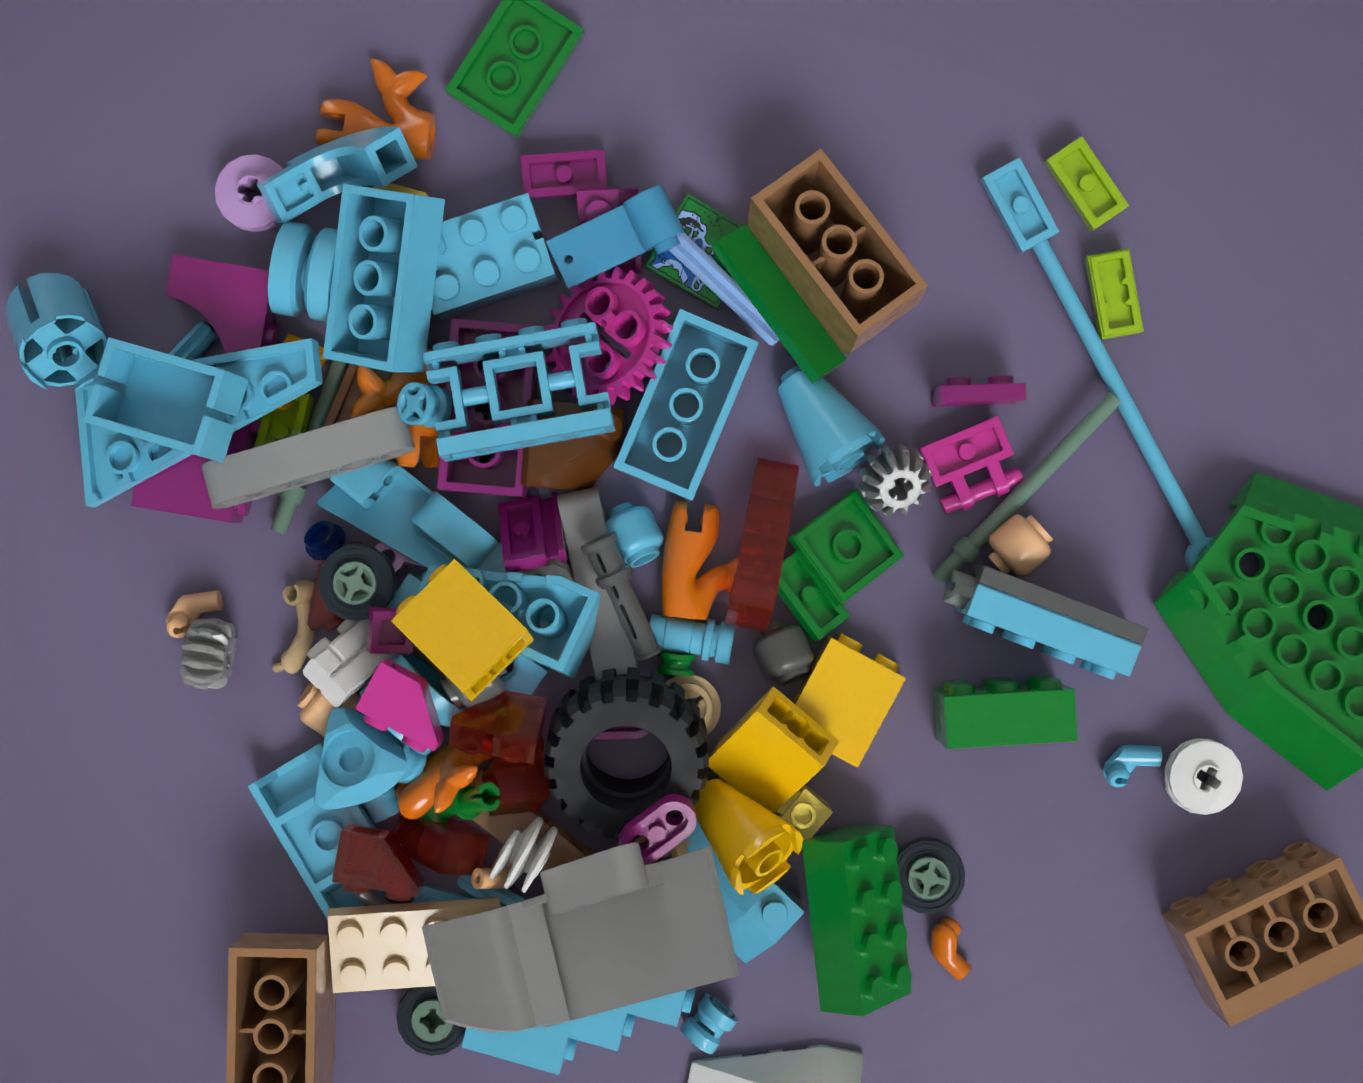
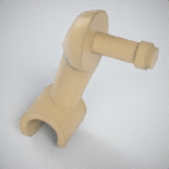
M310 580L297 581L295 584L288 585L283 589L282 594L285 602L291 606L296 605L298 629L290 647L281 655V662L273 664L272 669L274 672L279 673L284 669L290 674H295L300 671L307 657L306 654L312 645L315 625L311 602L317 596V588Z

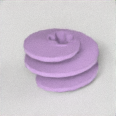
M257 154L240 156L229 162L218 175L215 185L216 204L222 215L232 224L246 231L261 232L282 225L276 222L263 195L254 196L253 199H250L248 194L250 191L255 192L258 190V183L284 168L271 158Z

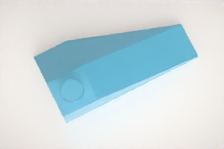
M429 565L415 596L428 585V578L440 566ZM465 568L527 628L534 641L520 655L574 679L593 638L601 594L562 576H537L519 572L502 573Z
M696 820L695 830L685 839L691 841L688 846V853L710 847ZM713 852L734 951L746 964L776 944L805 913L802 901L780 880H777L773 885L759 893L752 894L749 889L744 890V895H739L729 883Z

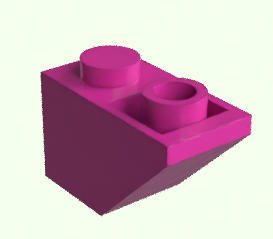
M390 659L381 661L355 709L365 714L363 721L368 725L381 731H386L389 727L404 735L401 741L412 749L425 753L428 748L434 752L440 747L444 736L427 679Z

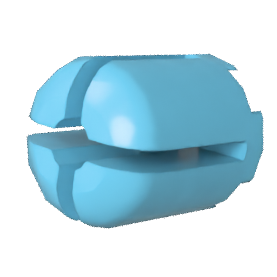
M39 273L27 278L31 293L25 287L18 284L11 292L5 310L7 324L22 369L28 378L44 389H47L46 385L56 387L73 385L74 389L78 390L94 382L99 377L97 373L108 339L88 291L81 287L80 283L72 277L60 273Z

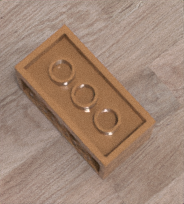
M1307 841L1296 842L1283 850L1284 855L1272 861L1267 859L1257 861L1245 869V874L1233 880L1231 878L1218 880L1208 887V892L1196 898L1185 897L1171 904L1170 911L1161 915L1204 1003L1229 1027L1363 963V901L1340 856L1311 841L1308 843Z

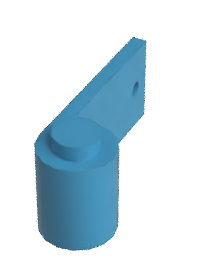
M661 184L635 195L625 201L622 206L546 241V244L569 289L653 248L657 255L678 246L681 244L678 236L683 234L684 230Z

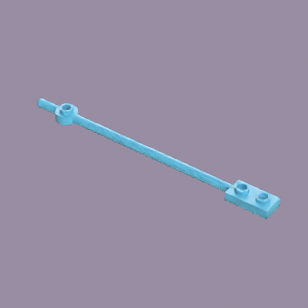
M1018 158L984 176L980 182L1019 255L1033 248L1107 389L1121 401L1118 409L1190 542L1185 553V564L1189 570L1213 537H1206L1047 239L1057 235L1060 231L1021 158Z

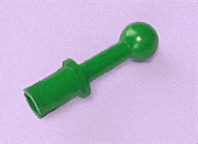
M490 782L483 783L477 787L468 785L459 789L455 799L447 809L440 813H435L433 805L419 820L424 826L435 829L444 826L450 819V816L457 815L464 820L475 819L481 812L493 811L498 808L500 800H493V797L500 796L499 788Z

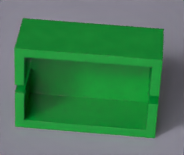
M1052 675L1027 676V683L1010 681L1009 677L986 678L985 686L968 684V680L943 681V688L932 689L935 739L942 743L946 749L1078 741L1075 689L1062 684L1059 678H1052Z

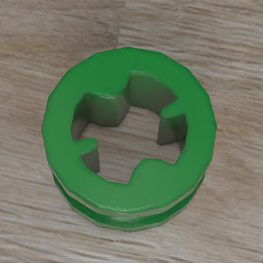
M666 651L658 653V657L662 659V665L657 667V673L675 676H694V670L691 669L690 664L696 660V655Z

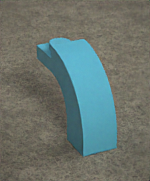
M385 126L359 131L316 147L288 161L286 168L257 185L276 222L284 224L320 202L341 193L343 184L385 187L417 168L418 165L400 127Z

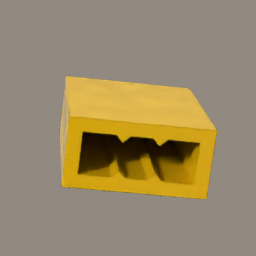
M454 559L450 564L438 567L428 578V585L417 596L411 595L398 606L396 610L397 615L391 622L472 702L534 639L527 628Z
M842 633L838 640L828 635L810 668L811 672L805 677L792 702L839 741L832 754L858 768L906 678L897 673L900 665L878 653L875 660L860 653L863 647L861 643Z
M773 686L721 738L709 756L708 767L729 785L775 813L825 766L839 741Z

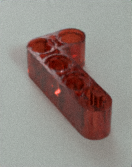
M761 457L757 459L725 624L766 632L778 592L799 465Z

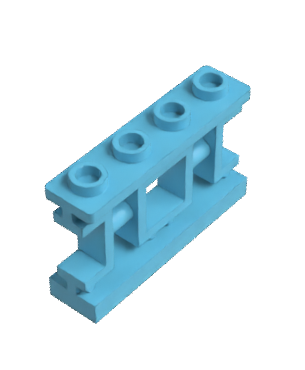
M585 318L570 319L561 323L562 328L544 331L543 326H531L520 329L518 336L502 338L501 334H486L475 338L476 343L459 346V343L456 341L442 342L433 345V351L422 353L427 367V380L432 385L450 382L456 419L435 423L436 432L438 433L436 441L439 456L445 462L615 432L616 429L608 392L587 395L581 358L602 354L596 323H587ZM586 342L569 346L573 370L548 374L546 357L543 351L527 353ZM500 357L499 359L482 361L486 381L485 386L463 389L461 373L457 366L442 369V367ZM536 366L543 404L502 411L496 373ZM576 387L580 409L584 410L595 407L598 409L538 420L540 417L555 415L551 391ZM489 403L492 422L495 425L511 423L510 426L453 436V433L470 430L467 406Z

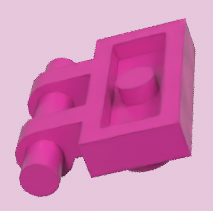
M999 416L918 449L924 458L923 462L931 470L932 476L930 479L933 486L938 487L950 482L953 488V494L939 499L945 514L961 509L962 512L975 507V502L994 494L997 497L1010 492L1009 488L1023 481L1018 467L1003 472L999 463L1000 460L1014 455ZM985 467L988 479L968 487L964 475Z

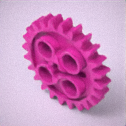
M615 267L613 273L605 271L598 275V279L592 277L584 281L585 286L583 287L579 285L571 287L573 295L570 298L560 294L558 297L564 306L561 310L551 309L550 313L556 318L555 324L544 326L545 330L562 328V322L570 319L584 318L588 315L593 322L603 327L610 337L630 351L631 356L627 359L620 350L611 346L609 340L599 333L602 354L581 358L587 395L608 392L611 405L615 404L616 396L626 401L630 400L631 387L643 392L645 390L642 382L644 376L654 380L657 378L652 366L654 363H666V360L658 354L660 349L671 348L672 344L663 339V334L673 330V326L663 320L671 314V310L661 304L665 297L654 289L655 285L634 271L630 270L629 273H626L619 267ZM609 304L608 309L604 312V309ZM637 326L635 334L632 337H630L631 332ZM578 343L547 348L553 352L546 357V363L554 367L550 374L573 370L569 346L577 345ZM611 359L610 365L604 371L607 362ZM576 387L563 389L570 393L571 396L577 398Z

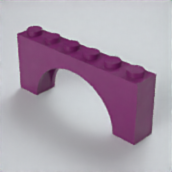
M172 254L165 296L178 302L186 303L200 312L215 329L225 354L278 344L279 326L275 325L276 314L271 312L268 300L269 270ZM262 417L233 432L226 456L255 447L256 435L259 431ZM191 455L134 486L131 506L230 523H242L243 515L247 516L250 512L252 501L228 508L213 509L201 468L204 463L211 461V459Z

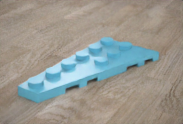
M312 338L191 360L229 371L249 380L238 417L229 416L228 423L235 425L233 432L323 384L319 342ZM101 376L94 382L75 390L85 506L93 508L193 455L83 422L94 384L125 393L127 385Z

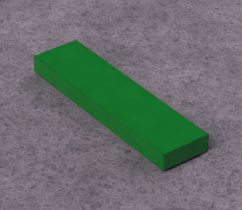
M746 224L720 238L711 247L713 252L812 384L847 360Z

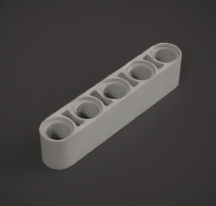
M391 407L227 455L224 463L211 460L204 463L201 468L212 508L222 509L394 459L413 452L415 445L409 424L401 420L397 407Z
M596 486L557 495L558 508L574 581L601 594L593 638L589 646L596 681L602 678L603 670L615 668L617 675L627 674V667L639 668L635 653L606 589L602 590L595 582L598 576L588 554L582 553L580 549L581 545L607 533L606 516L599 487Z

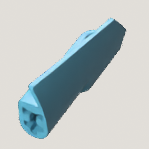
M392 459L331 477L330 480L335 485L317 500V504L323 509L426 568H429V565H448L455 559L464 568L506 573L501 544L436 491L432 492Z

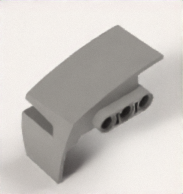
M639 842L617 846L540 872L544 890L543 895L494 910L422 927L443 1022L487 1032L513 1033L540 1026L544 1028L740 976L711 846L648 865H644Z

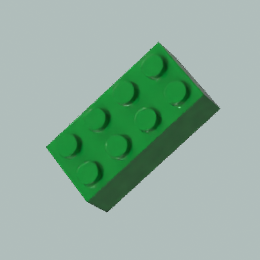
M850 824L803 840L802 849L820 1011L863 1017L911 994L912 974L908 963L907 930L904 926L902 887L899 882L897 863L898 847L895 841L893 825Z

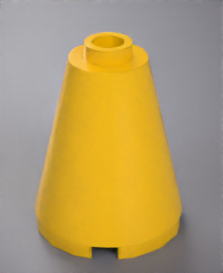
M707 780L705 788L699 790L700 799L695 805L696 820L731 886L739 895H744V890L749 889L752 894L759 893L773 885L789 870L791 865L786 860L793 850L799 855L802 849L803 837L794 825L723 780Z

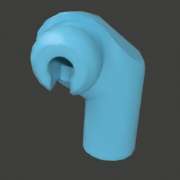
M1122 745L1105 762L1103 775L1111 786L1123 787L1128 784L1130 773L1136 766L1160 767L1162 763L1161 746Z

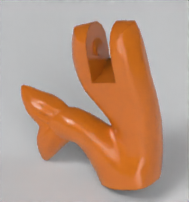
M375 58L370 59L375 83L382 95L384 108L394 124H389L367 108L352 101L326 99L321 102L319 115L334 120L344 121L343 131L317 129L315 142L321 146L335 139L371 128L385 126L400 127L414 159L431 160L436 139V117L432 113L413 107L409 104L407 98L427 78V74L424 72L407 70L396 74L384 61Z
M426 364L424 372H393L386 381H383L371 368L358 366L357 383L362 394L354 403L351 419L396 404L401 389L408 383L417 382L427 386L432 385L427 380ZM446 382L433 384L446 388ZM409 425L415 450L409 454L397 457L398 465L410 468L416 466L419 459L421 436L422 464L425 468H439L440 456L436 441L438 438L436 428L423 425Z
M676 500L671 511L663 551L661 576L662 615L707 620L716 595L725 589L745 609H748L752 602V589L747 579L758 569L762 561L763 552L758 551L733 559L729 563L716 566L701 577L696 578L697 572L712 551L718 538L720 526L719 510L717 505L704 502L703 515L700 520V525H702L701 532L685 531V524H688V501Z
M471 714L464 722L461 731L446 745L426 759L422 773L413 782L407 784L398 783L396 793L400 813L408 819L416 820L427 813L433 805L435 813H440L452 804L459 789L468 786L474 780L478 771L477 765L493 757L502 749L503 744L496 731L483 719Z

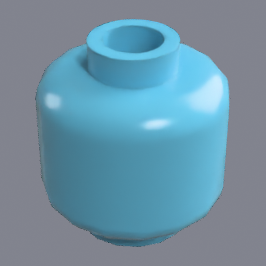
M626 502L614 507L609 512L610 518L606 521L607 533L616 532L618 538L615 543L625 564H629L631 568H636L649 563L660 554L659 548L663 544L664 537L649 508L645 506L633 507L631 502Z

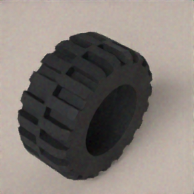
M627 667V674L617 675L615 668L603 670L600 680L596 681L590 675L580 681L578 692L575 689H570L562 698L561 707L556 708L553 713L544 752L545 777L549 779L548 789L553 799L559 800L562 798L560 809L568 818H573L575 815L579 817V826L588 831H592L593 827L602 830L601 836L614 839L615 833H620L628 822L666 795H683L690 799L694 806L699 801V790L705 788L708 778L707 728L705 720L700 718V709L694 699L688 698L685 700V689L676 682H672L670 686L664 684V675L652 671L650 677L640 675V668ZM618 726H634L654 734L666 747L667 759L656 771L647 776L636 779H620L604 773L593 764L587 754V745L596 735L607 729ZM671 810L667 815L671 818H677L682 813L678 810ZM640 835L635 836L633 839H639Z

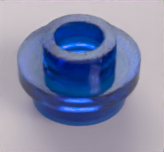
M320 521L314 524L304 536L307 554L317 561L326 560L330 554L343 547L346 540V535L339 525L332 524L330 521Z

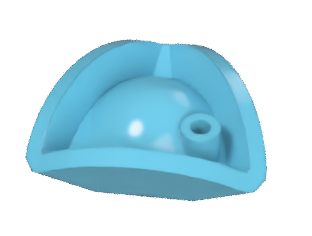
M341 706L332 709L328 716L316 783L314 802L323 809L351 807L379 797L397 784L404 775L407 766V758L402 747L390 733L368 725L363 721L364 715Z

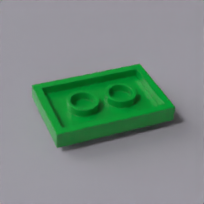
M502 0L446 87L445 92L504 132L518 139L585 35V31L582 27L540 0Z

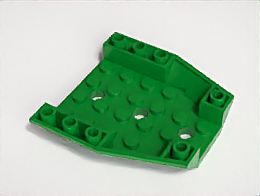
M1254 472L1229 505L1235 510L1189 570L1187 572L1177 571L1152 604L1225 713L1324 790L1328 791L1363 768V508L1259 472ZM1252 552L1258 557L1260 565L1258 571L1248 577L1241 572L1239 562L1245 553ZM1320 604L1327 612V620L1323 626L1315 629L1309 624L1307 615L1311 607Z

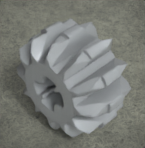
M899 443L892 452L888 446L882 445V455L876 457L868 454L867 460L871 466L859 468V475L863 480L859 483V490L863 497L867 498L869 506L875 511L882 509L883 513L891 518L899 508L901 513L908 515V506L912 503L922 506V499L919 495L931 492V485L927 481L932 476L931 470L923 462L924 458L918 451L914 449L909 451L905 445Z
M200 618L199 620L195 619L190 624V629L186 632L185 642L182 645V655L179 659L181 661L180 674L184 684L192 685L197 689L208 690L209 688L218 690L228 683V678L232 675V667L235 663V654L238 649L236 647L238 636L232 623L215 618Z

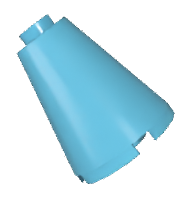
M798 365L788 370L780 378L782 384L778 388V393L808 476L815 486H820L821 477H825L826 481L830 483L851 472L868 459L864 453L868 448L873 445L878 451L886 440L881 431L824 377L812 384Z

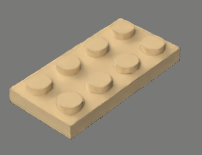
M500 897L329 908L327 919L333 993L435 986L422 927L500 908Z

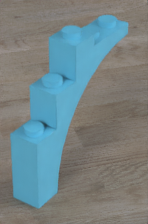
M696 988L545 1028L540 1026L513 1033L487 1032L466 1028L462 1048L559 1075L565 1060L573 1061L578 1041L618 1051L622 1037L631 1038L636 1016L677 1027L681 1011L690 1014Z

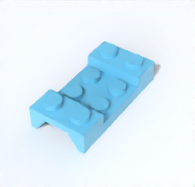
M323 741L247 787L327 919L329 908L364 906L354 898L355 893L363 884L386 899L406 890L412 883V880L393 848H387L362 804L338 809H323L315 804L314 795Z

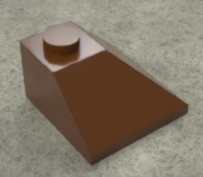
M528 399L527 406L543 404L542 400ZM553 401L555 415L540 417L538 420L598 409L595 407L581 410L579 403ZM611 407L615 432L524 448L521 485L577 491L591 488L619 455L622 447L625 409Z

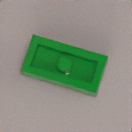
M797 551L764 575L813 642L821 640L850 617V614L843 605L836 606Z

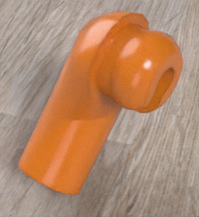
M944 917L931 931L930 950L934 959L957 981H960L970 972L972 966L957 952V936L961 933L960 924L954 918Z

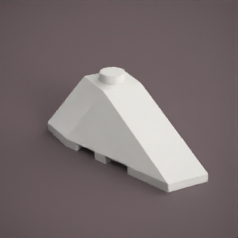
M819 1044L808 1046L807 1049L791 1051L778 1049L770 1050L766 1054L750 1056L737 1054L697 1059L691 1061L687 1083H861L863 1052Z

